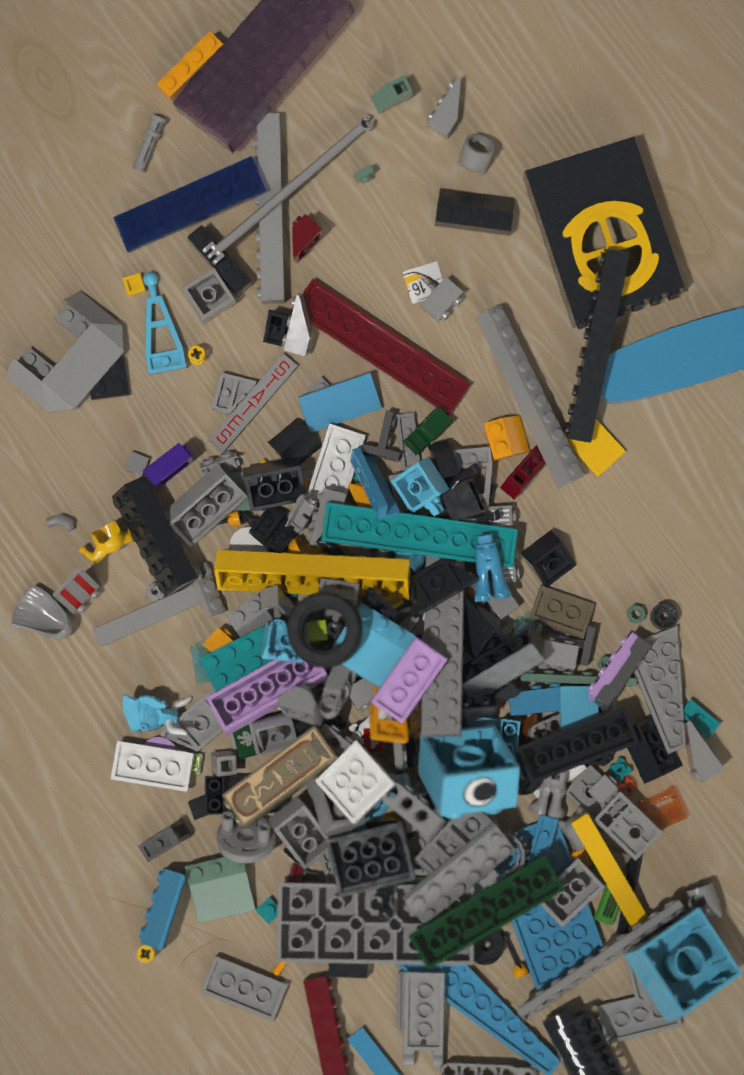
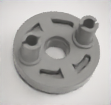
M224 812L221 816L222 823L217 830V847L223 856L238 863H253L264 859L272 852L275 845V831L265 818H261L251 827L247 828L243 827V825H238L234 819L236 815L232 812ZM242 838H250L251 840H250V841H241L240 839H242Z

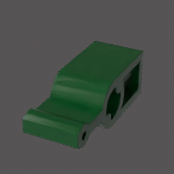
M436 407L403 440V443L416 456L452 420L440 407Z

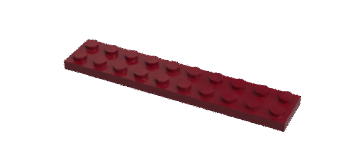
M314 279L310 281L302 293L310 324L434 407H440L450 416L471 385L469 382Z

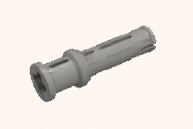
M150 114V122L147 129L144 130L145 137L132 167L134 170L144 173L154 143L160 138V130L162 125L166 123L165 119Z

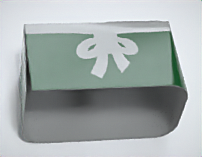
M253 722L233 733L239 760L260 754Z

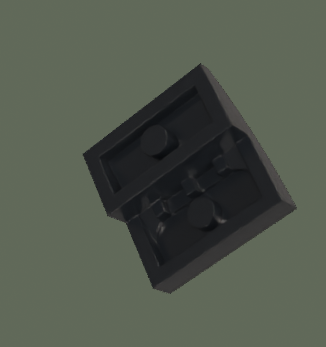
M277 507L266 508L249 530V533L273 553L285 552L291 540L299 534L294 530V526H285L288 521L286 512Z

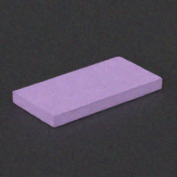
M414 637L370 702L403 724L448 659L417 637Z

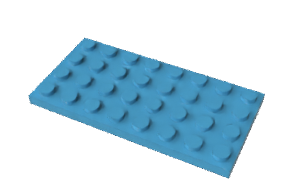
M537 823L511 832V835L517 832V839L523 837L520 843H527L524 850H530ZM557 824L548 856V862L557 876L573 862L559 824ZM516 842L515 845L519 852L514 851L494 868L496 872H503L504 875H499L500 877L507 876L515 871L513 870L505 874L507 870H511L515 865L517 854H519L518 863H520L521 853ZM588 904L563 927H560L541 905L511 921L536 990L551 985L558 978L564 979L568 976V971L576 966L580 968L584 965V961L592 955L596 957L604 947Z

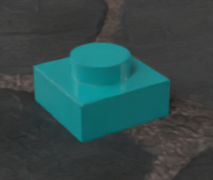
M269 897L256 909V912L267 924H270L278 916V905Z

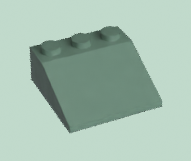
M226 857L185 866L199 923L256 910L245 863L234 862Z

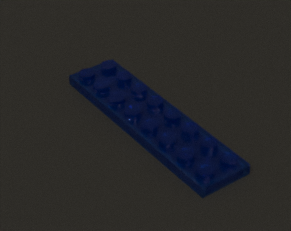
M250 156L113 218L125 248L130 253L266 193L267 190L255 161Z

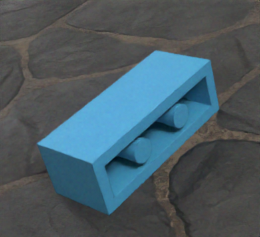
M561 683L550 684V688L542 689V685L531 686V690L523 691V688H516L520 694L515 698L508 699L510 716L559 711V687Z

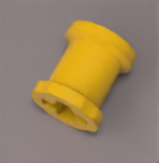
M196 345L190 348L188 357L192 364L201 365L206 359V354L202 347ZM198 351L201 354L199 359L192 357L195 355L194 352Z
M147 945L141 946L137 951L138 959L144 963L150 962L155 957V949ZM143 949L151 951L149 954L150 958L147 956L142 957Z

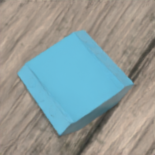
M280 619L266 621L261 651L262 659L303 662L289 644L287 637L288 623ZM307 625L304 626V637H305V640H306V633H307Z

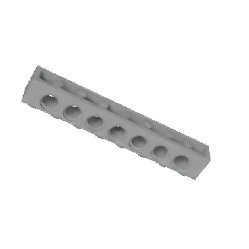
M324 724L320 728L331 744L334 740H339V746L335 748L339 756L354 743L347 736L342 738L339 735L341 731L334 725L329 727ZM390 772L388 775L395 781L396 785L393 788H398V793L396 796L390 797L389 791L381 800L427 838L432 840L446 822L442 819L436 808L433 811L427 807L429 803L421 796L418 799L413 796L414 790L406 784L402 787L398 783L399 778ZM407 800H412V807L409 809H405V802ZM422 812H427V819L420 821L419 815Z

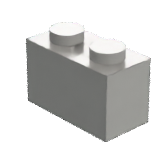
M445 277L421 304V309L437 323L440 320L444 321L451 313L449 311L453 305L457 307L463 300L461 297L463 291Z
M275 585L260 590L261 610L270 621L280 619L288 623L289 615L294 607L280 587Z

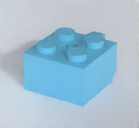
M429 457L419 461L391 481L408 509L412 512L425 507L429 509L433 516H436L444 511L439 496L448 491L449 488Z

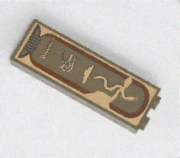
M314 725L222 795L225 799L223 802L228 810H232L236 815L234 819L238 825L249 828L328 769L340 756L320 727Z

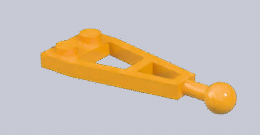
M373 684L372 697L374 696V694H375L376 691L378 690V687L375 686L374 684ZM371 702L369 719L371 739L403 744L408 742L406 719L403 724L398 720L378 719L379 707Z

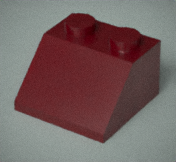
M306 214L302 217L298 216L292 223L294 225L292 227L293 258L296 264L323 237L322 229Z

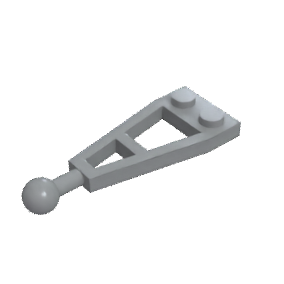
M481 447L452 450L456 457L460 474V469H468L473 464H477L479 467H486L484 493L479 494V496L483 500L485 513L488 514L492 475L491 448Z

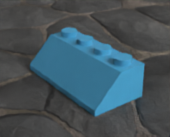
M164 868V871L159 872L157 878L159 887L158 890L154 889L151 901L154 902L152 908H148L145 919L148 921L146 927H142L139 934L142 944L160 951L164 950L187 879L186 874Z

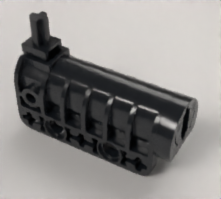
M567 1007L542 1021L568 1075H608L610 1070H616V1075H623L595 1018L589 1012L581 1011L573 1015L570 1008ZM583 1017L589 1019L587 1023L592 1029L588 1030L587 1026L582 1023ZM593 1034H598L599 1036L596 1043H590V1037ZM598 1048H600L602 1052L606 1054L605 1059L607 1062H609V1064L606 1065L605 1062L602 1061L601 1054L599 1051H597Z

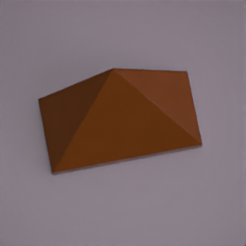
M536 713L520 723L519 741L522 745L533 742L528 736V729L537 723L538 714Z

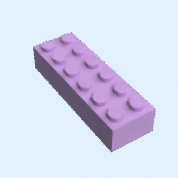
M273 660L207 697L206 700L225 734L228 736L278 708L279 706L276 703L281 694L293 687H301V685L312 689L326 681L328 676L324 668L312 666L305 661L299 663Z

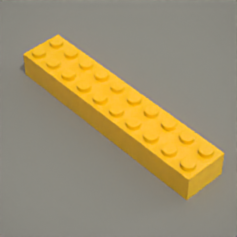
M229 549L217 550L214 572L218 590L260 592V590L266 589L269 586L278 585L285 594L312 595L318 593L320 580L325 578L359 584L358 597L366 598L368 587L394 593L402 600H409L411 571L409 559L369 558L365 556L349 557L345 555L329 556L326 554L309 555L307 553L290 554L287 552L270 553L268 551L251 552L249 550L232 551Z

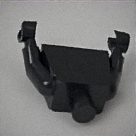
M477 464L471 465L468 471L465 470L456 476L448 485L449 490L442 496L444 511L439 514L441 518L450 515L452 520L476 524L500 519L499 510L491 514L485 513V507L472 478L469 479L472 474L482 471Z

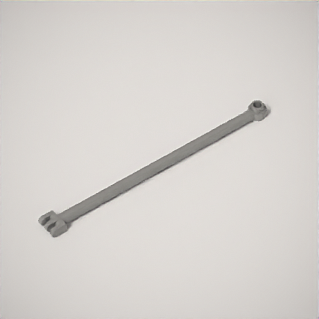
M362 116L353 129L215 245L212 241L202 251L206 253L211 249L212 252L207 257L211 259L216 255L217 258L212 263L214 265L224 258L225 255L222 252L361 133L370 131L374 125L373 119L368 123V127H363L362 122H368L370 116Z

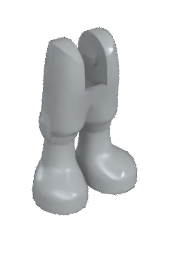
M567 771L542 780L541 785H539V797L536 802L530 803L528 810L546 815L548 798L552 792L553 797L547 815L555 818H564L565 811L561 808V800L567 791Z

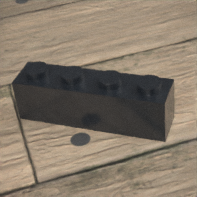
M202 225L187 236L189 243L212 269L215 268L224 283L237 297L241 296L252 286L251 280L225 251L222 252L225 255L224 258L215 265L212 261L217 256L214 255L211 259L207 257L212 250L209 249L206 253L202 251L212 241L215 245L217 244L216 240Z

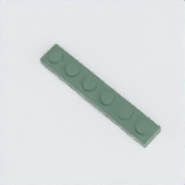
M528 670L526 674L520 677L519 682L591 685L593 681L597 683L600 677L593 676V673L582 672V676H574V672H563V675H555V671H543V674H536V670ZM631 676L625 686L635 687L637 678H632Z

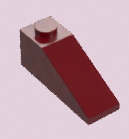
M537 444L500 487L514 500L546 464Z

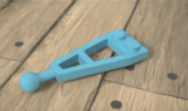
M147 272L143 277V281L148 286L150 298H146L145 347L149 375L185 369L187 366L183 347L161 295H157L156 284L158 283V276L154 272ZM159 303L165 319L152 322V304ZM168 326L177 349L152 354V329Z

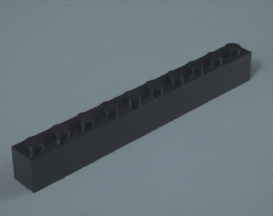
M605 248L604 252L600 253L599 263H601L600 271H597L595 277L597 288L592 292L591 301H593V307L589 309L587 320L590 321L589 327L585 328L583 339H586L585 346L581 347L579 355L582 361L581 365L577 366L576 369L578 380L577 385L574 384L572 388L574 399L573 404L570 403L568 408L570 419L569 422L565 423L564 433L568 439L591 443L630 257V253Z

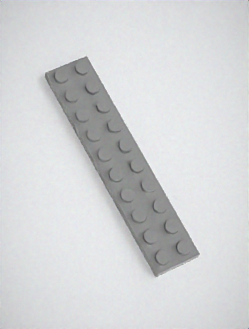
M426 556V567L442 558ZM448 559L452 564L458 565L465 570V561ZM465 590L425 612L424 642L448 660L422 695L421 736L423 738L461 736Z
M672 900L664 906L665 910L660 913L656 911L648 917L649 921L644 924L640 922L635 925L630 934H622L616 939L617 942L612 946L608 944L603 947L599 955L596 957L592 955L587 958L583 966L572 968L567 972V977L556 979L551 983V988L548 990L542 989L535 994L536 998L532 1001L526 1000L518 1006L520 1009L517 1010L519 1016L525 1022L685 912L680 900L676 902Z

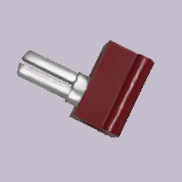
M292 864L287 883H301L302 877L317 880L318 877L307 875L306 873L319 876V874L304 870L300 865Z

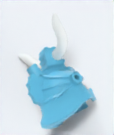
M124 694L123 711L132 732H142V730L153 731L165 724L170 733L187 735L186 730L174 727V723L176 724L178 720L177 710L187 705L192 700V696L174 703L170 709H164L167 708L166 700L160 701L155 696L149 695L134 698Z

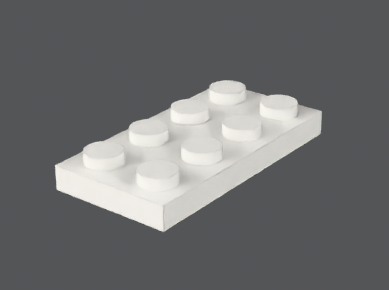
M329 423L307 494L313 493L312 497L317 499L318 493L323 492L325 488L345 493L347 496L348 485L351 483L355 471L350 462L352 450L355 448L362 449L366 435Z
M117 741L111 779L188 792L194 753Z

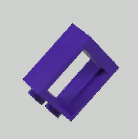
M177 443L146 467L143 472L158 490L193 463L191 458L193 454L186 444L182 446L180 443Z

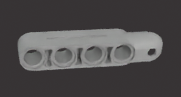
M343 665L332 668L318 703L321 715L327 719L337 716L343 702L347 700L357 677L355 672Z
M445 1062L440 1069L441 1075H445L444 1069L447 1066H452L455 1069L453 1075H464L463 1071L466 1067L474 1069L473 1075H483V1070L488 1067L493 1069V1075H502L506 1068L512 1069L513 1075H525L526 1072H529V1075H537V1071L527 1066H512L511 1064Z

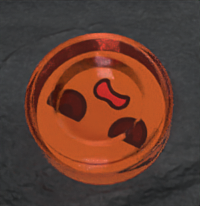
M623 777V780L618 781L616 784L617 791L625 796H630L635 792L636 784L633 779Z

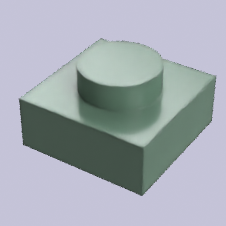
M371 165L354 173V179L357 184L360 182L364 184L372 179L371 176L374 175V170Z

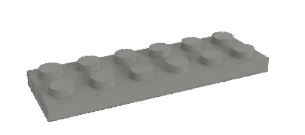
M493 822L404 895L402 899L421 922L426 925L516 850Z

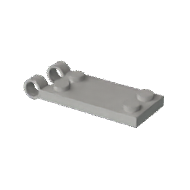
M405 971L403 1066L413 1067L415 1050L433 1051V1067H442L444 972ZM422 1039L426 1040L425 1044L421 1043Z

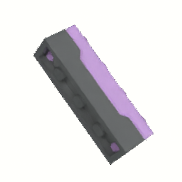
M633 632L629 637L625 636L619 644L622 646L618 652H613L609 658V661H611L609 666H604L598 674L600 676L597 683L593 681L587 690L590 692L588 699L606 711L610 708L651 648V644Z

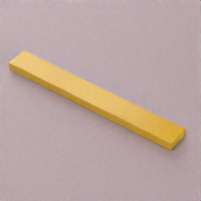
M586 812L572 820L570 823L630 927L633 928L640 922L644 924L649 921L648 916L588 813Z

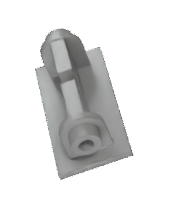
M225 451L219 457L205 458L202 463H199L201 470H203V476L218 463L221 467L223 466L226 472L237 469L240 463L238 459H235L238 458L236 451Z
M313 493L302 494L298 497L294 510L288 516L286 527L294 526V530L298 533L305 529L309 521L305 514L310 517L317 507V499L312 497Z

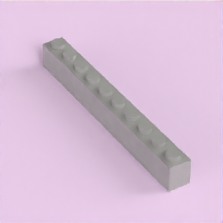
M257 113V119H253V130L257 131V138H254V149H258V156H254V168H258V175H255V187L258 186L259 194H255V205H259V208L282 189L279 113ZM280 202L256 223L259 224L260 231H256V243L260 242V250H256L257 261H260V268L257 269V280H261V287H257L258 299H261L262 304L285 303L282 202Z
M502 305L487 309L476 317L479 327L558 489L569 485L585 475Z

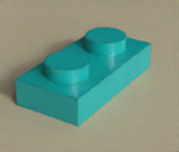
M691 699L683 707L684 720L691 721L696 730L709 739L720 723Z

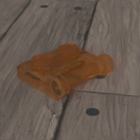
M673 786L667 788V791L645 801L643 799L637 801L642 813L660 830L687 819ZM672 798L673 803L649 813L648 807Z

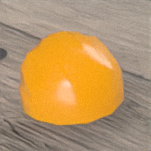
M295 537L288 545V553L290 554L307 553L309 555H320L324 552V549L320 546L313 549L300 537Z

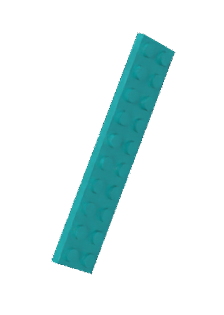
M326 502L321 541L476 563L477 535L492 533L493 541H496L501 566L513 568L518 529L406 513L378 519L371 508Z

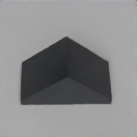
M269 309L263 342L282 346L288 314Z

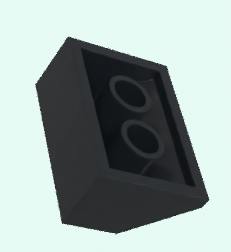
M299 457L243 468V478L250 511L296 503L299 496L306 494Z
M652 716L633 725L639 744L629 747L628 750L644 784L683 766L676 751L667 754Z

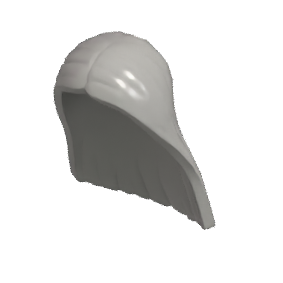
M36 585L30 587L18 601L11 622L13 627L36 632L55 640L67 638L74 628V621L71 615L52 596Z

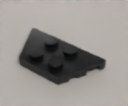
M446 558L436 561L411 576L412 615L414 619L479 581L477 576L466 572L458 565L452 564Z

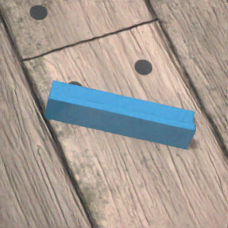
M360 448L353 449L350 462L377 518L382 519L398 515L399 509L373 456H364Z

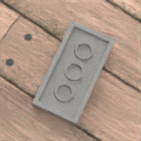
M215 956L201 993L274 1021L288 984Z

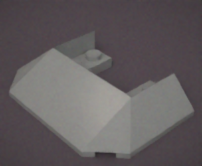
M81 291L64 299L66 305L55 317L57 322L78 338L58 363L53 367L29 347L18 361L13 358L5 376L48 413L59 410H75L124 353L123 326Z

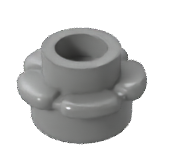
M153 582L148 585L146 595L150 597V600L158 601L164 597V594L158 588V584Z

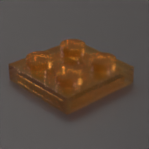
M420 700L406 718L408 735L414 739H420L422 702Z

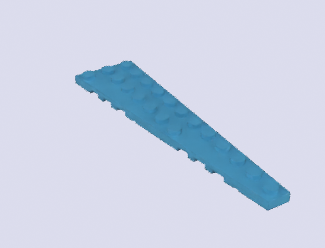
M396 964L404 971L444 972V1000L545 1075H552L561 1062L467 965H436L428 970L422 964Z

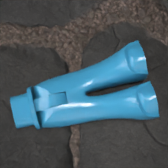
M492 533L477 535L476 568L479 581L476 583L475 602L492 599L488 578L489 569L491 570L494 598L504 599L512 596L502 571L496 541H493Z

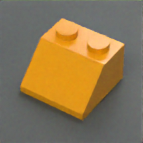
M519 415L483 423L488 447L491 448L493 462L530 452Z

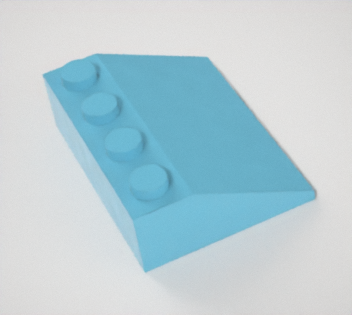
M361 603L357 612L363 625L362 641L354 656L342 665L379 688L416 636ZM346 626L331 650L338 647L344 640Z

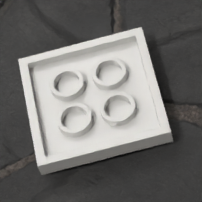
M355 741L316 780L317 784L353 824H356L396 785L395 781L359 741Z

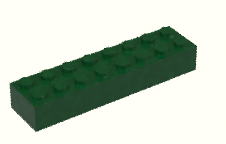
M542 856L408 936L425 966L430 970L565 889L547 858Z

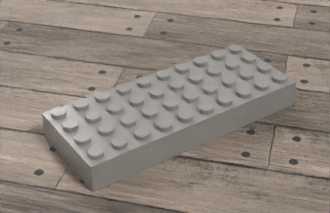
M278 883L277 962L425 965L408 936L423 927L424 924L402 899L404 895L417 885H396L394 896H390V906L394 911V915L389 921H383L378 916V910L382 906V897L378 896L376 889L339 897L336 884ZM474 886L464 892L428 923L474 897ZM474 944L438 965H473Z

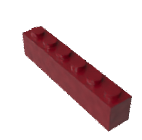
M324 975L303 980L322 1074L347 1075L346 1068H349L347 1056H343L342 1049L345 1048L343 1037H339L338 1029H341L339 1017L335 1018L334 1010H337L335 998L331 999L330 991L333 990L331 979H327V976Z

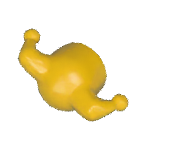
M116 520L90 534L96 546L94 552L87 551L85 546L79 547L78 551L80 554H84L92 563L98 564L107 554L117 552L123 545L133 540L129 529L127 532H123Z

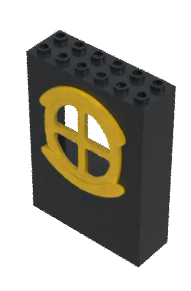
M634 136L525 171L523 181L572 328L577 327L579 330L589 326L590 321L587 320L589 309L593 307L591 296L593 290L597 288V282H595L596 275L587 266V261L600 257V253L604 252L605 248L620 251L639 245L642 249L639 267L633 275L625 276L617 318L625 315L624 312L629 310L637 312L642 310L645 305L650 304L651 307L660 304L661 300L667 298L668 301L679 298L685 286ZM615 217L625 221L635 230L637 237L615 244L606 219ZM598 222L606 242V247L590 253H583L582 239L584 233L592 223Z

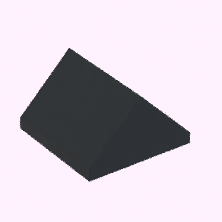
M297 418L268 441V444L282 460L299 457L301 464L321 448L311 432Z

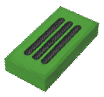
M606 885L593 919L613 925L619 906Z

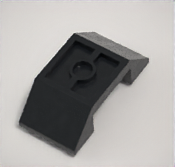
M248 775L205 776L206 815H223L227 811L234 814L232 810H228L223 802L225 799L222 795ZM283 803L269 813H277L283 808Z

